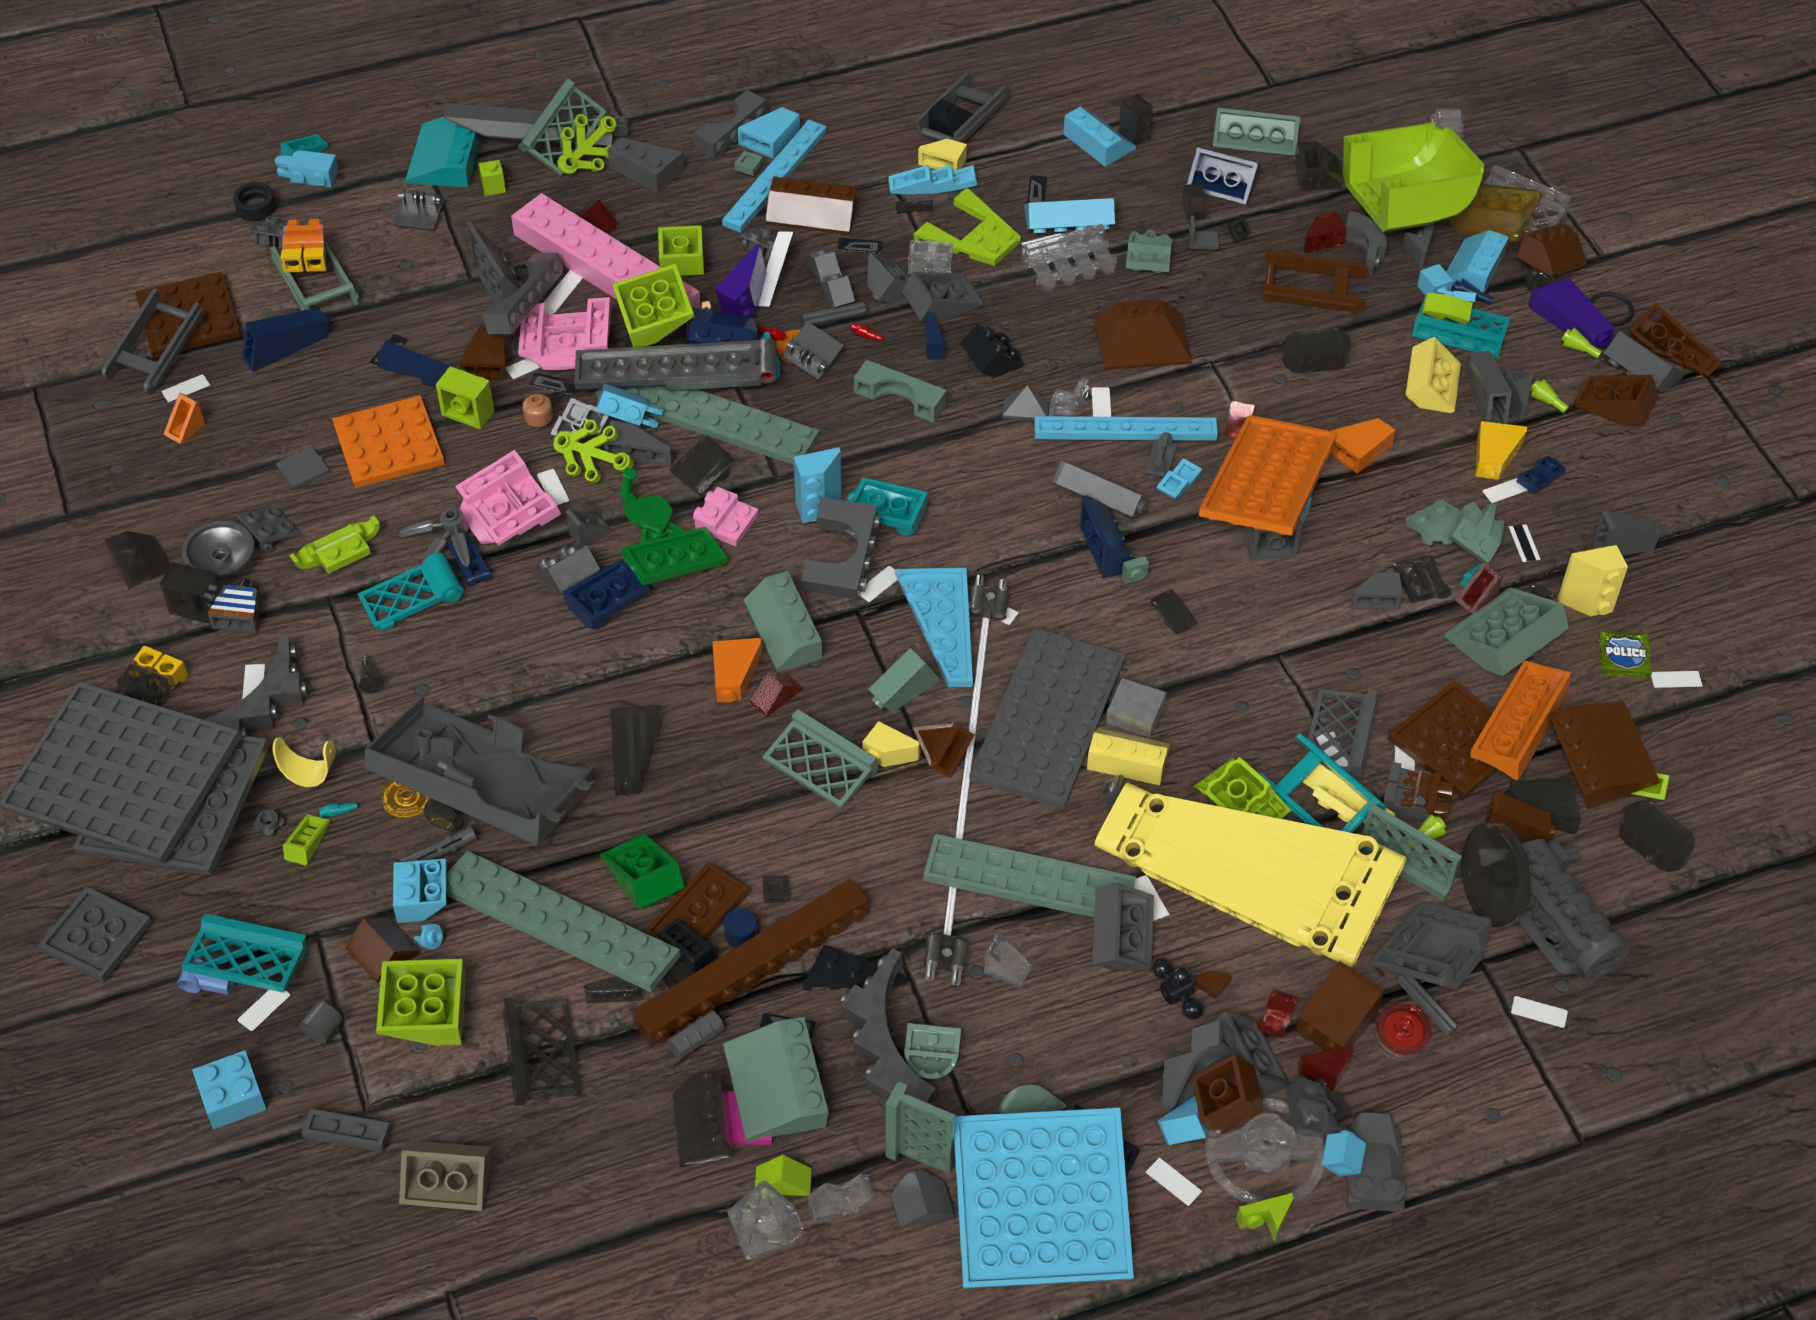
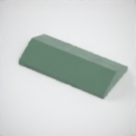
M1217 108L1212 148L1295 157L1300 117Z

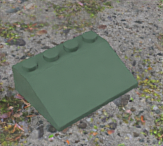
M1510 587L1446 632L1445 638L1484 670L1504 676L1535 652L1541 650L1553 639L1559 637L1560 634L1569 629L1564 604Z
M804 1017L777 1021L723 1043L746 1142L826 1127L828 1108Z

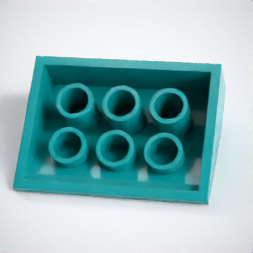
M444 116L423 123L406 176V183L468 188L483 135L446 120Z

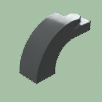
M1349 211L1344 241L1354 243L1364 250L1366 254L1365 266L1368 268L1367 275L1372 276L1373 268H1378L1379 262H1384L1387 246L1386 236L1372 219L1360 213Z

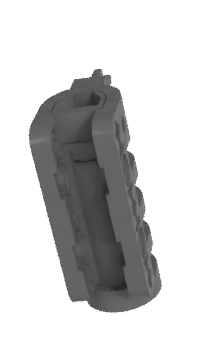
M1536 839L1514 846L1507 857L1510 866L1499 870L1491 884L1495 892L1558 972L1565 975L1582 971L1587 979L1592 980L1606 975L1620 965L1628 956L1630 946L1618 932H1613L1610 929V921L1602 912H1597L1594 909L1595 902L1588 893L1579 890V882L1573 874L1564 871L1569 862L1579 860L1582 857L1579 853L1580 847L1570 846L1562 848L1558 842L1548 844L1544 839ZM1514 898L1521 900L1525 905L1518 904ZM1545 938L1551 939L1556 945L1548 943Z

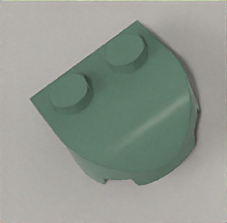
M1444 500L1437 501L1433 505L1407 517L1406 526L1421 534L1422 543L1432 545L1433 541H1443L1444 545L1451 544L1454 541L1448 537L1457 524L1456 518L1461 511Z
M908 1023L904 1050L907 1065L919 1077L925 1079H940L950 1074L956 1067L959 1058L961 1028Z
M1030 1084L1019 1086L1005 1095L1000 1102L998 1113L1061 1111V1109L1065 1108L1066 1104L1044 1088Z

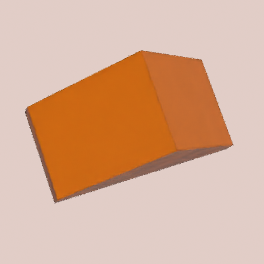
M179 393L164 435L179 444H184L205 425L199 402L183 393Z

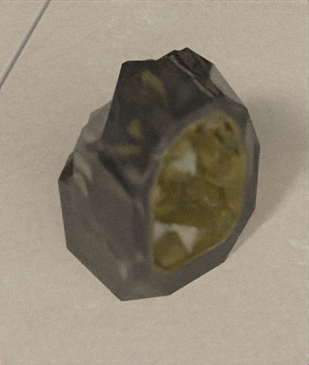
M432 798L428 799L424 806V815L429 822L439 828L452 832L464 826V813Z

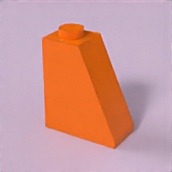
M1379 418L1331 430L1337 432V438L1330 455L1355 473H1358L1393 446L1396 430Z
M761 638L712 641L717 702L730 703L741 701L762 658Z

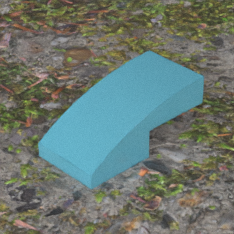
M1183 458L1173 472L1168 471L1156 489L1177 500L1202 475V468Z

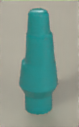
M1477 564L1463 575V579L1460 581V585L1463 588L1474 584L1478 577L1477 575L1483 569V564Z
M356 802L346 804L332 803L319 807L318 810L320 817H334L358 808Z

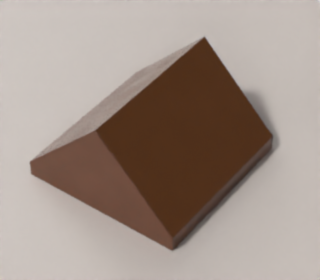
M388 917L363 918L346 946V950L376 983H379L381 980L382 961H407L420 954L418 948Z

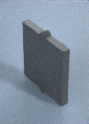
M312 446L276 463L277 468L282 473V478L287 480L293 490L330 473L323 462V457H319Z

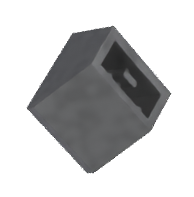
M574 544L570 547L565 545L556 551L557 555L552 558L548 556L537 562L538 567L534 568L532 572L553 594H562L563 591L598 572L600 568L587 545L578 546Z

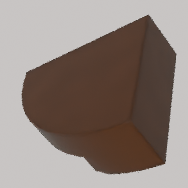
M1208 972L1199 976L1195 980L1194 985L1217 999L1231 982L1232 977L1222 972Z

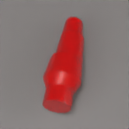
M854 322L851 327V331L856 332L858 336L879 342L883 340V336L870 330L864 324Z
M762 326L758 328V331L762 334L769 332L773 340H783L785 338V332L780 331L779 328Z

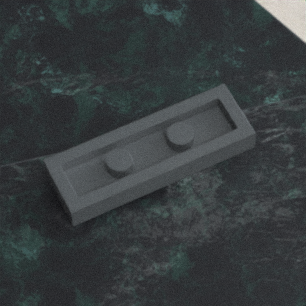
M310 1109L301 1133L303 1138L383 1152L391 1127L389 1122Z

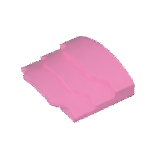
M610 297L588 299L587 312L554 315L547 314L544 303H537L521 322L519 356L532 359L543 370L575 369L576 350L608 349V335L612 317Z
M515 450L455 486L463 498L460 510L463 512L469 529L481 544L496 543L499 546L513 536L521 535L537 524L543 526L561 515L555 502L536 483L526 464Z

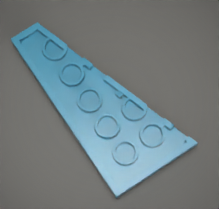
M967 568L895 569L896 578L947 686L973 687Z

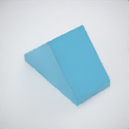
M1195 1096L1157 1121L1168 1145L1206 1138L1208 1127L1201 1124Z

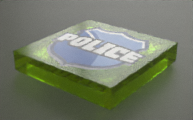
M1600 631L1601 674L1642 678L1651 677L1652 666L1649 635Z

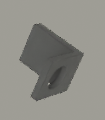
M1191 216L1189 249L1218 250V232L1195 231L1194 216Z

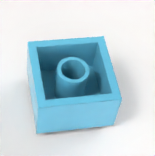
M245 1050L192 1069L213 1130L266 1110Z

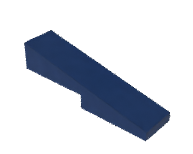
M387 340L377 354L379 368L420 377L422 384L436 387V383L450 367V365Z

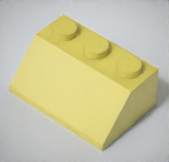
M1436 337L1413 346L1406 395L1419 408L1452 413L1455 412L1461 363Z
M1617 545L1572 553L1558 595L1559 603L1588 616L1606 615L1613 612L1628 568Z
M1097 728L1093 734L1088 752L1087 770L1115 776L1122 774L1124 778L1160 785L1171 743Z

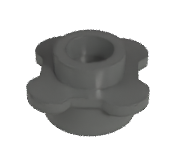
M264 810L258 815L253 825L255 829L262 830L265 836H272L278 827L284 825L285 821L283 817H278L275 811Z

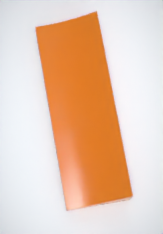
M1524 660L1473 745L1470 757L1501 770L1518 782L1551 725L1549 715L1560 710L1570 692L1571 673Z

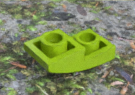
M1426 293L1422 313L1440 320L1447 317L1466 325L1470 321L1473 303L1449 295Z

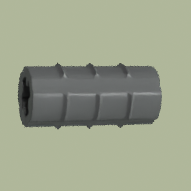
M710 1010L668 1038V1046L678 1059H681L687 1054L693 1053V1050L703 1046L705 1042L723 1031V1022L713 1010Z

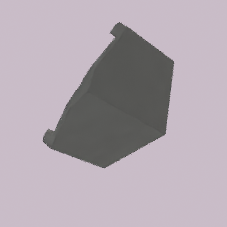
M923 1170L907 1173L891 1193L900 1230L954 1217L945 1181Z

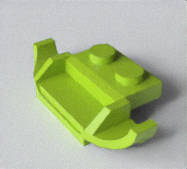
M372 516L367 522L348 524V526L310 544L307 543L298 554L294 555L293 553L289 556L300 569H310L322 564L326 572L330 574L371 554L366 542L377 534L380 522L375 516Z

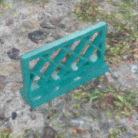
M1423 300L1415 320L1412 337L1424 340L1436 337L1443 345L1471 352L1490 351L1494 358L1499 357L1509 326V317L1472 308L1470 321L1463 325L1447 317L1440 320L1422 313ZM1471 317H1476L1480 320L1474 321ZM1496 322L1503 325L1495 326L1493 323ZM1486 325L1488 328L1482 329L1480 326Z
M204 914L201 919V929L181 965L182 971L285 993L299 961L304 960L307 954L306 935ZM204 939L217 942L207 947H204L202 944ZM235 945L242 947V949L230 953L227 946ZM223 950L225 955L216 959H212L209 953ZM258 950L268 954L255 958L252 952ZM247 954L250 961L238 965L235 959ZM204 956L208 961L200 965L192 963L194 959ZM286 956L292 958V960L281 964L278 957ZM273 960L276 965L275 967L264 971L260 964ZM228 961L233 966V968L228 970H220L217 967ZM255 967L259 972L248 976L244 975L242 971ZM279 972L283 976L281 983L271 981L268 978Z

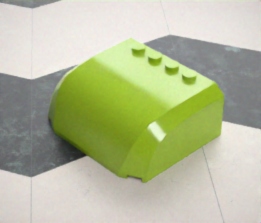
M1435 122L1344 136L1343 178L1345 185L1383 232L1425 226L1461 214L1472 203L1483 177L1484 163L1452 129L1448 127L1440 129L1436 127Z

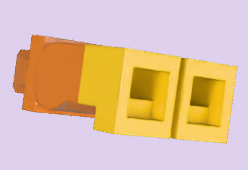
M297 219L288 220L287 226H283V247L281 251L283 272H304V263L306 272L326 271V238L320 219L309 220V225H300V221ZM298 260L299 264L290 266L288 262ZM311 260H321V263L318 265L310 264Z

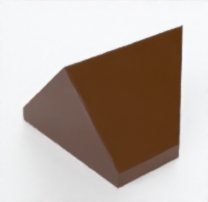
M956 723L912 727L929 766L948 777H951L975 736V734Z

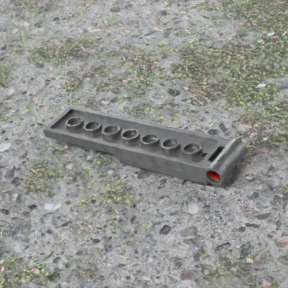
M770 338L751 341L576 350L575 390L603 388L605 383L614 387L666 385L667 391L760 386L761 382L772 383L776 380V343Z

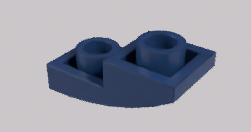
M1547 456L1536 461L1532 469L1519 474L1516 482L1532 494H1535L1557 480L1565 472L1566 468L1555 458Z

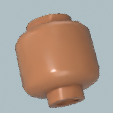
M533 394L524 400L522 409L527 424L541 428L551 422L553 419V408L550 399L546 395Z

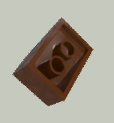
M1653 375L1588 376L1574 405L1621 424L1639 425L1645 424L1659 396Z

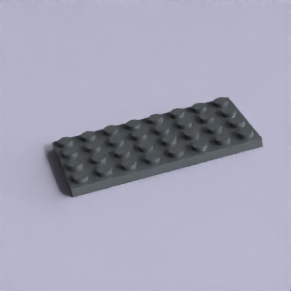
M1034 628L969 775L970 781L1065 809L1090 748L1093 734L1099 726L1125 662L1126 654Z

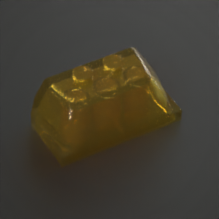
M1480 184L1470 206L1461 214L1449 218V221L1459 235L1473 236L1491 230L1508 236V241H1518L1530 223L1534 208L1543 198L1542 190Z

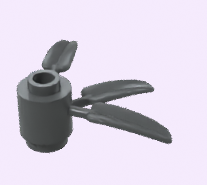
M457 507L445 509L440 515V523L433 524L432 520H427L410 525L400 531L399 537L403 538L443 527L446 533L442 538H435L425 553L421 565L424 564L425 559L431 554L441 552L447 543L446 539L448 537L452 539L461 563L465 567L470 565L469 550L464 536L468 533L469 527L463 512Z

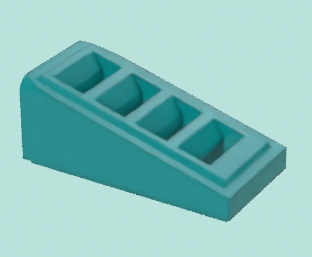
M318 134L281 143V156H292L298 150L320 153L327 149L329 144Z

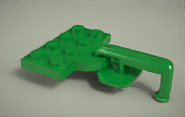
M631 467L624 469L620 497L624 503L623 511L629 521L639 525L642 531L640 542L622 547L621 555L643 586L727 563L728 557L706 527L685 532L680 526L668 522L673 510L663 497L651 495L636 499L631 491V487L637 473Z

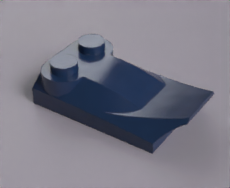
M621 559L563 591V594L571 612L585 626L591 629H599L606 625L608 617L650 592L653 586L651 584L643 586L632 569Z

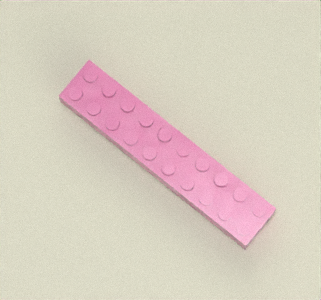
M542 193L511 216L515 236L542 253H558L564 267L578 274L615 299L617 298L612 286L613 283L661 268ZM682 281L691 307L701 309L700 291Z

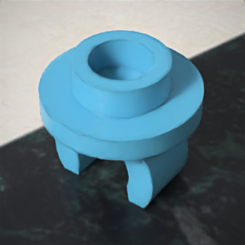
M435 923L423 925L421 927V936H415L414 940L419 946L426 949H437L443 939L441 927Z

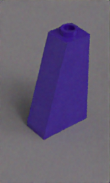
M1569 277L1532 291L1529 308L1564 332L1567 329L1572 331L1575 327L1596 348L1605 347L1610 344L1614 327Z

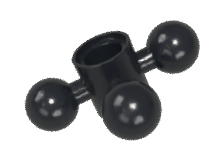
M1167 958L1155 960L1152 966L1154 975L1166 980L1160 984V990L1166 1002L1173 1005L1181 1001L1183 1003V1015L1190 1020L1198 1019L1203 1013V1006L1199 1000L1190 999L1189 997L1195 993L1190 970L1183 965L1173 968L1172 962Z

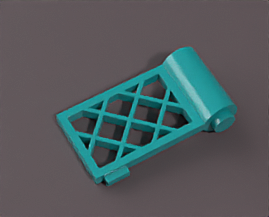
M434 553L425 559L424 564L358 593V597L375 630L381 629L383 632L394 627L395 622L441 601H458L463 595L464 589L446 556L443 553ZM423 574L424 578L421 584L411 582L413 577ZM395 585L402 586L399 594L389 592L390 588ZM407 588L417 589L414 597L404 595ZM423 591L431 592L434 595L426 600L419 599ZM373 595L380 596L377 604L369 603L366 599ZM385 598L396 599L392 607L382 605ZM401 601L411 603L404 610L397 609ZM379 611L389 613L386 618L380 621L376 620Z

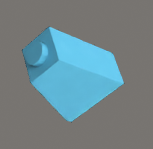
M781 107L738 128V145L774 159L800 130V114Z

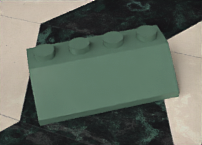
M785 571L765 577L744 599V604L776 672L778 673L822 659V640L789 572Z

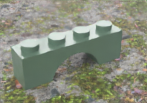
M869 360L864 362L854 376V393L872 400L887 394L901 395L913 404L914 416L933 423L946 406V389Z

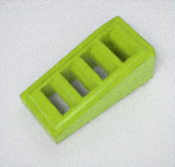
M306 814L283 844L284 859L307 865L327 831L330 820Z

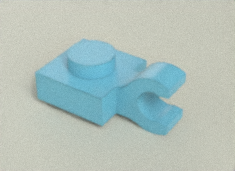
M1438 289L1436 291L1438 294L1457 297L1474 303L1476 293L1451 292L1445 289Z

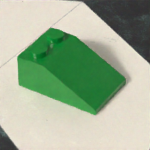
M645 833L600 854L601 860L628 900L638 909L649 907L654 902L670 897L677 891L685 888L678 862Z

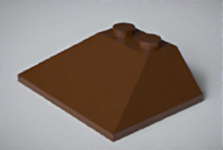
M1162 299L1117 302L1094 321L1104 370L1192 364L1182 314Z

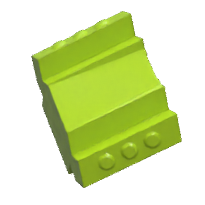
M1240 757L1237 760L1234 758L1230 759L1194 785L1197 791L1214 806L1282 819L1291 812L1289 807L1275 793L1271 784Z

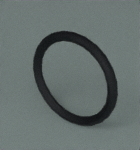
M1601 292L1590 299L1593 304L1599 297L1614 296L1627 303L1630 309L1629 316L1618 322L1608 321L1612 326L1624 325L1634 316L1635 309L1632 302L1622 294Z

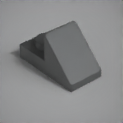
M1434 223L1425 225L1424 230L1420 229L1418 235L1404 234L1402 248L1416 265L1423 268L1431 242Z

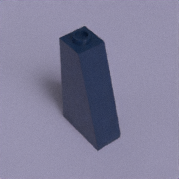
M317 307L248 322L245 324L242 359L252 372L268 366L327 338V331L330 326L329 319Z

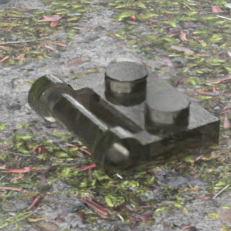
M1431 554L1394 563L1393 568L1396 573H1400L1401 584L1411 603L1437 597L1445 599L1451 595V590L1441 578L1435 566L1436 561ZM1423 568L1427 569L1435 585L1434 587L1431 586Z

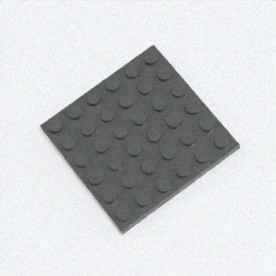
M242 735L165 863L78 835L73 849L76 853L212 876L270 743L267 739Z

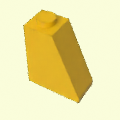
M1481 421L1477 436L1475 477L1498 480L1523 446L1527 427Z

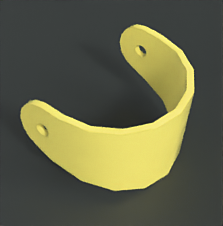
M277 737L273 742V755L279 770L287 779L296 785L304 787H315L325 780L337 754L336 747L332 741L325 742L323 748L324 760L321 761L310 760L297 755L288 748L281 737Z

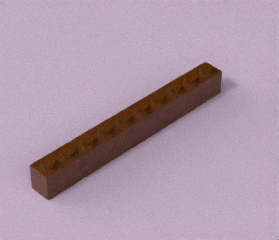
M851 879L846 880L633 1010L634 1026L651 1047L658 1043L666 1042L672 1034L688 1026V1023L694 1022L699 1016H703L710 1010L714 1011L716 1007L724 1002L732 1001L740 992L756 986L761 979L768 975L776 974L787 963L797 961L808 950L817 948L829 937L842 933L850 924L863 920L868 914V898Z

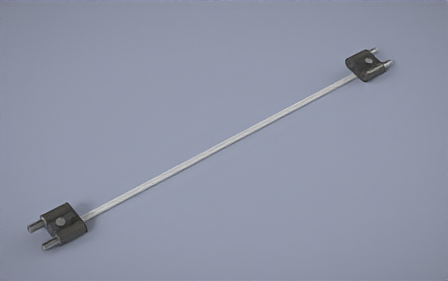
M980 575L976 576L975 585L971 589L969 613L971 615L983 617L969 731L973 734H976L989 619L1000 621L1006 619L1009 599L1007 580H1004L1003 584V579L999 581V588L983 586V575H981V579ZM975 736L966 749L956 838L962 840ZM949 887L944 934L930 933L927 935L924 965L927 966L925 979L929 980L930 977V981H933L936 969L951 971V984L955 985L956 982V986H959L961 974L966 968L968 940L951 936L957 888Z

